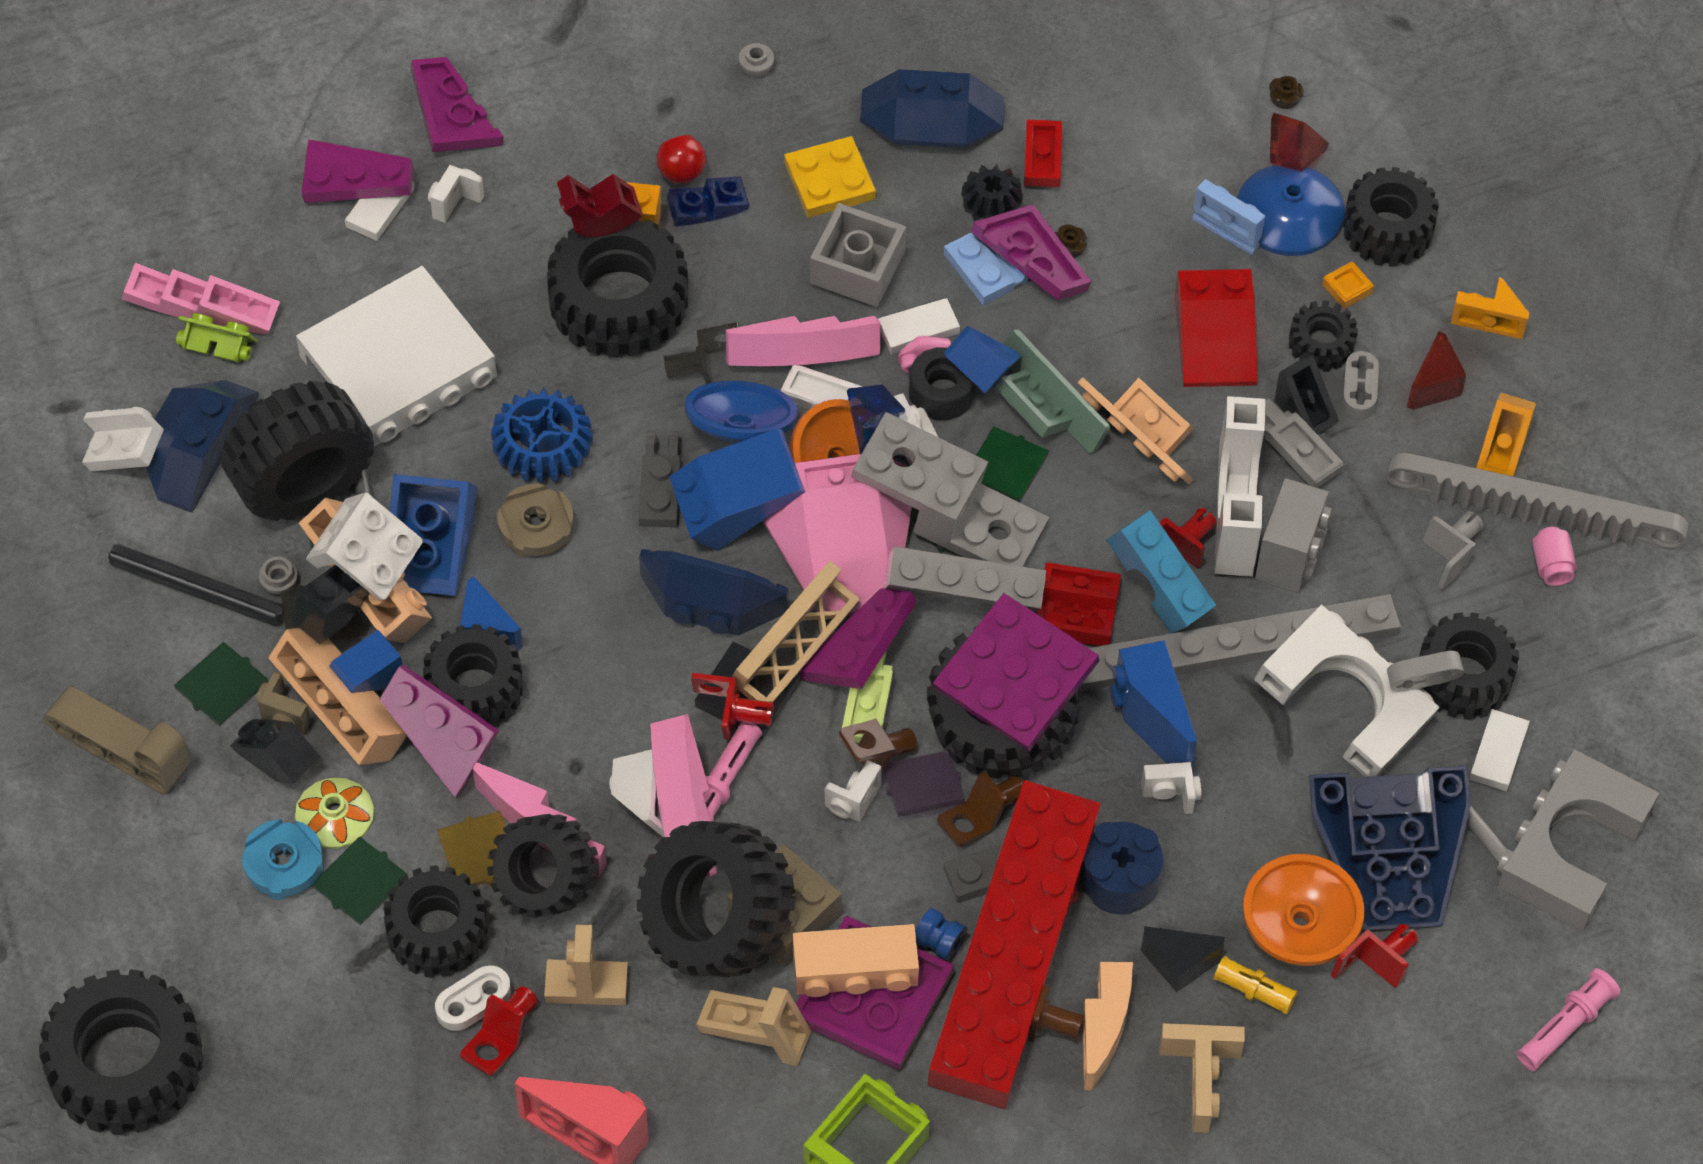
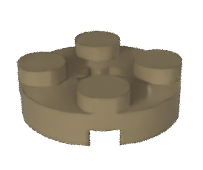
M532 483L517 487L506 496V502L502 505L501 509L499 507L497 513L499 534L504 543L512 548L514 554L518 557L525 558L552 553L566 546L571 540V532L574 527L572 505L565 494L559 490L558 493L549 490L547 485ZM537 514L538 518H546L539 525H531L526 522L530 521V515Z

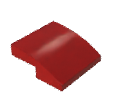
M1046 562L1042 606L1036 614L1080 643L1097 646L1109 645L1121 574Z

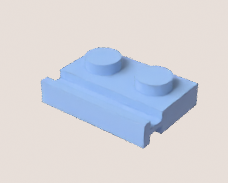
M1205 179L1196 190L1194 204L1196 213L1192 219L1252 256L1260 247L1258 241L1262 237L1265 215L1260 213L1255 206L1242 202L1232 196L1225 188L1216 186Z
M972 233L944 246V256L983 306L1013 291L1015 286L1021 283L1022 285L1028 283V277Z

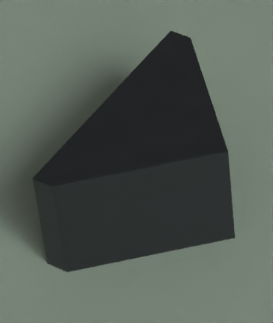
M1309 354L1279 372L1274 402L1284 413L1286 411L1292 414L1296 412L1316 434L1339 421L1313 355Z
M1144 926L1141 952L1177 993L1220 963L1225 937Z

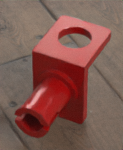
M1202 507L1198 508L1195 514L1181 527L1177 526L1167 517H1164L1159 522L1183 558L1196 568L1203 564L1205 550L1204 545L1199 541L1217 525V521L1211 512L1203 518L1207 509Z
M692 673L691 682L695 693L727 697L721 726L724 740H730L732 727L737 721L771 726V717H773L774 712L773 701L767 702L740 698L736 678ZM703 683H712L719 685L720 687H712L705 685Z
M1399 924L1383 941L1367 929L1338 956L1330 976L1336 980L1360 959L1396 988L1401 984L1409 966L1408 962L1401 956L1418 943V937L1413 929L1403 937L1402 934L1409 928L1406 924Z
M520 986L506 1002L491 994L487 998L482 1028L461 1050L460 1058L486 1074L494 1075L518 1049L524 1017L537 1006L538 999L533 991L527 987ZM490 1045L498 1051L499 1055L495 1059L484 1060L477 1056L475 1050L479 1046Z

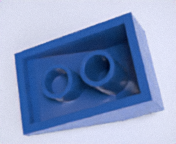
M779 428L699 456L669 476L690 538L716 551L805 493L783 430Z
M394 474L389 511L423 540L421 546L404 570L405 576L403 579L410 588L415 589L419 593L457 596L473 526L477 486L466 481Z
M1165 640L1119 649L1117 665L1112 666L1114 684L1110 685V696L1114 708L1120 707L1124 721L1166 764L1191 762V767H1193L1197 739Z

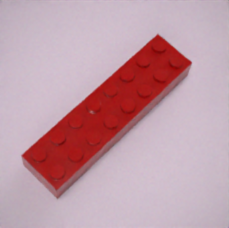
M1027 780L1023 781L929 1068L927 1086L997 1108L1006 1109L1029 1037L1035 1009L1043 985L1046 983L1079 880L1083 860L1097 823L1101 803Z

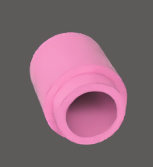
M1547 527L1540 530L1538 535L1532 540L1539 576L1549 586H1561L1571 582L1575 578L1574 572L1577 569L1569 533L1565 530H1560L1558 527Z

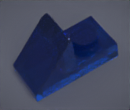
M883 384L846 390L860 454L864 451L886 412L896 417L905 413V408ZM897 455V456L893 457L892 459H896V458H898V457L901 456V455Z

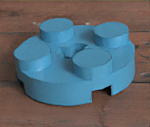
M282 819L265 822L250 833L244 844L245 850L242 856V865L248 881L255 889L268 894L274 900H283L288 896L306 890L323 871L322 848L319 838L309 826L302 822L295 821V824L290 822L282 823ZM283 851V854L286 855L288 851L293 855L289 858L290 862L279 865L275 864V854Z

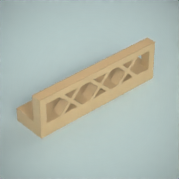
M830 560L735 670L732 678H736L738 690L747 698L774 702L859 602V597L836 580L841 569ZM829 589L846 602L840 611L824 612L822 597ZM816 605L817 612H810ZM825 619H833L826 627ZM806 620H818L820 635L817 638L801 639L799 624ZM793 632L794 639L786 640ZM810 646L803 654L802 647ZM795 647L797 662L790 666H777L776 651L779 648ZM770 659L771 667H763ZM772 674L774 689L767 697L763 696L749 684L755 675ZM779 674H786L782 678V680L779 681Z

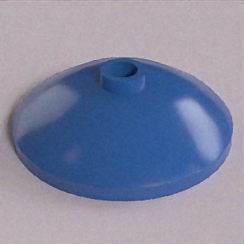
M1278 164L1263 168L1255 172L1244 182L1237 196V199L1255 206L1260 213L1265 215L1262 237L1258 243H1260L1262 249L1271 253L1284 256H1302L1317 252L1325 248L1337 237L1343 225L1345 207L1338 188L1325 175L1306 166Z
M719 381L705 384L691 391L685 400V414L696 428L720 441L731 444L777 428L786 433L797 421V406L788 395L770 386L754 382Z

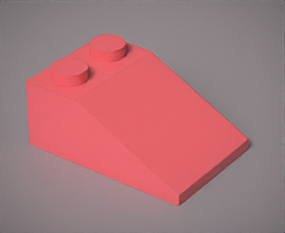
M519 1077L515 1082L519 1117L595 1164H633L649 1142L647 1108L638 1096L629 1091L622 1093L611 1086Z

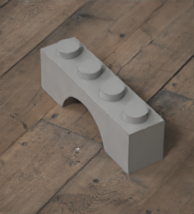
M894 546L888 556L884 588L911 591L913 595L958 597L987 603L992 606L1004 592L1036 613L1042 606L1046 570Z

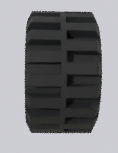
M1383 167L1377 168L1375 174L1370 171L1363 174L1362 180L1357 179L1354 182L1347 199L1343 228H1345V240L1350 241L1349 247L1354 252L1360 251L1361 258L1364 260L1371 258L1374 260V264L1377 265L1387 262L1389 267L1397 266L1398 262L1401 261L1404 265L1412 263L1413 257L1419 259L1424 255V250L1430 247L1439 213L1438 199H1435L1436 192L1433 187H1426L1427 181L1423 177L1417 179L1412 171L1400 172V168L1392 167L1391 171H1386ZM1393 213L1399 215L1404 220L1390 221L1377 214Z
M1462 612L1454 613L1452 620L1445 616L1439 620L1438 626L1433 624L1428 630L1427 636L1424 637L1419 657L1445 651L1459 652L1461 657L1477 661L1486 670L1479 674L1464 673L1456 680L1422 687L1431 695L1434 703L1439 706V712L1443 708L1448 710L1447 716L1456 718V714H1463L1464 719H1473V715L1477 713L1482 718L1488 716L1490 709L1498 710L1502 706V702L1506 701L1510 695L1519 666V650H1515L1516 641L1513 636L1506 637L1508 630L1503 625L1495 626V619L1487 616L1486 620L1478 618L1479 613L1471 612L1470 617H1464Z
M472 624V629L466 630L464 625L458 626L453 634L449 631L441 634L442 641L434 640L430 645L431 653H426L424 679L492 726H499L498 720L501 718L507 721L512 716L511 709H518L520 696H523L524 689L521 660L515 644L510 645V638L504 633L498 637L497 629L489 626L486 631L481 630V625ZM469 670H483L493 675L486 683L474 687L462 686L454 682L457 676Z
M560 814L525 817L518 819L516 823H510L504 827L505 834L497 835L493 841L498 846L497 849L489 850L488 859L493 860V866L487 867L488 876L494 875L496 882L491 884L493 891H501L503 894L499 899L504 906L514 904L512 912L518 915L527 913V917L537 918L570 911L576 908L577 903L584 902L588 897L585 890L593 889L596 880L592 879L591 875L599 871V864L593 863L592 856L598 855L596 847H589L587 843L592 839L589 833H579L578 830L581 825L575 820L567 821V816ZM538 843L547 846L556 859L557 873L554 882L549 888L540 885L534 879L530 870V856Z
M438 865L429 866L430 871L422 872L421 868L413 870V877L408 878L406 875L398 880L399 888L392 886L388 893L389 901H385L383 908L388 944L391 952L395 953L396 960L401 965L407 963L410 972L417 974L421 969L424 970L425 977L432 978L434 977V972H441L442 977L451 976L450 970L454 968L461 972L467 968V960L474 963L479 957L478 949H484L486 944L485 934H488L484 899L481 897L477 884H471L470 877L465 873L456 876L455 868L446 867L444 872L439 871ZM431 911H446L457 917V920L451 927L441 932H425L414 926L421 916Z

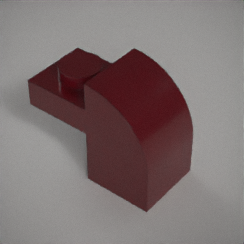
M611 174L591 188L586 187L570 175L557 182L561 198H559L560 206L566 215L571 217L575 233L579 235L601 237L614 234L643 217L634 187L615 174Z

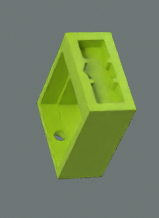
M864 1074L803 1144V1162L806 1164H855L833 1148L831 1144L865 1104H868L910 1135L886 1164H907L929 1138L930 1120H928L927 1114L914 1103L906 1104L898 1098L893 1088L881 1079L875 1081L867 1074Z

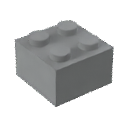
M838 203L810 257V284L878 307L905 254L906 226Z
M1284 479L1262 539L1256 580L1298 593L1304 579L1311 581L1317 562L1316 556L1318 550H1322L1328 531L1327 525L1332 512V508L1326 507L1329 491L1290 479Z

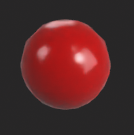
M682 135L661 143L656 154L658 169L666 179L676 184H686L694 181L702 174L706 165V151L700 142L691 135Z

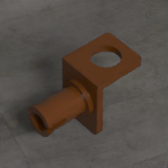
M877 719L841 728L839 736L855 761L861 762L863 766L867 760L880 765L881 775L891 757L912 753L917 747L916 736L911 729L904 728L900 731L886 734ZM864 734L861 741L857 745L854 740V735Z
M983 772L978 775L967 801L941 813L937 818V822L958 846H964L994 831L1004 807L1018 800L1023 782L1019 777L1012 776L996 785L988 774ZM956 817H964L972 823L973 830L962 832L955 828L952 820Z
M1043 985L1027 1041L1034 1042L1037 1031H1041L1042 1028L1073 1037V1039L1077 1040L1084 1014L1050 1005V1000L1047 999L1049 986Z

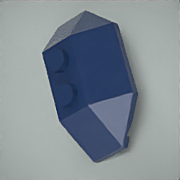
M898 69L862 89L860 122L870 126L875 132L893 144L967 148L984 140L992 133L996 134L1003 130L1005 97L970 73Z
M226 380L172 388L154 419L164 430L150 465L145 467L158 501L191 513L193 512L221 463V450L223 441L227 440V432L231 426H235L238 423V417L244 411L248 412L251 410L259 396L258 391Z
M641 549L639 555L640 576L663 614L680 624L692 623L707 627L718 634L730 633L739 636L782 616L789 608L788 587L781 584L774 585L768 579L749 571L673 551L656 550L652 552Z

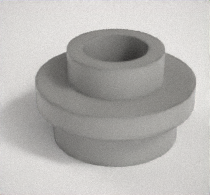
M749 44L739 53V65L751 77L766 75L774 64V54L764 44Z
M284 557L268 559L259 571V581L262 588L273 594L288 592L295 586L298 579L296 567ZM277 575L285 576L282 579H273Z

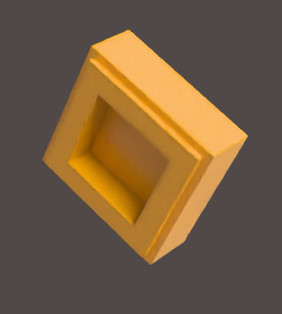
M1353 261L1324 276L1322 285L1342 305L1343 309L1371 295L1374 291L1373 283Z

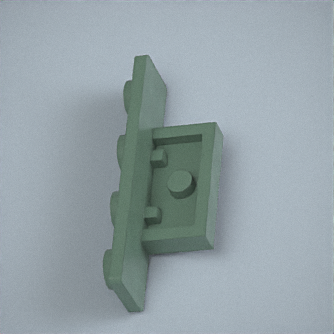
M1011 330L1004 345L1019 352L1021 358L1010 369L1013 374L1001 377L995 388L1042 438L1068 430L1088 453L1097 452L1110 430V425L1020 330Z

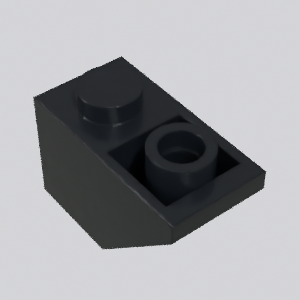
M334 565L297 592L292 622L317 643L321 644L349 623L370 592L337 565Z
M250 720L239 729V737L230 745L236 753L274 781L294 784L320 757L292 722Z

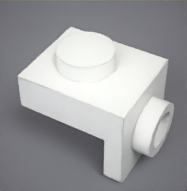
M449 165L441 180L434 182L429 191L428 201L431 202L432 218L446 223L461 197L481 203L484 198L482 177L472 170L460 169Z

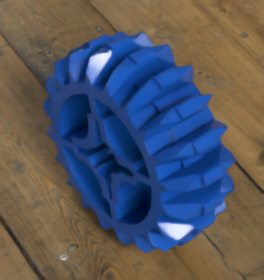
M544 387L540 394L534 395L528 388L525 398L514 394L512 404L503 403L501 413L495 414L494 426L491 429L493 452L495 456H498V462L501 464V467L508 466L511 476L521 473L524 482L533 476L536 477L539 484L542 483L544 477H550L556 483L558 474L562 473L570 478L572 467L581 469L583 458H588L590 445L593 442V432L590 430L592 428L591 420L585 414L583 405L575 404V399H573L572 395L563 399L559 389L553 395H548ZM555 422L563 424L570 432L564 431V427L555 424ZM513 439L519 440L521 445H524L529 449H523L518 444H516Z

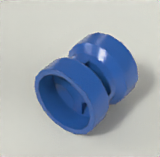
M931 907L924 914L915 930L916 944L922 948L931 947L935 950L938 957L949 962L963 943L967 927L957 921L949 922L945 920L943 913Z

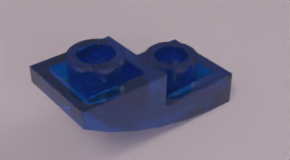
M741 176L707 178L704 187L669 189L666 197L674 226L715 221L748 210L750 206Z

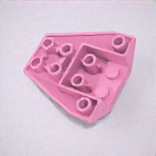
M861 454L795 463L805 493L763 520L765 527L803 591L829 560L841 569L836 580L860 598L859 602L847 616L856 613L880 588H884L889 552L894 546L906 547L912 510L911 506L851 477L852 470ZM894 461L900 467H907L906 464ZM830 589L822 597L824 612L840 611L846 604L844 600ZM815 605L813 609L815 612H817V608Z

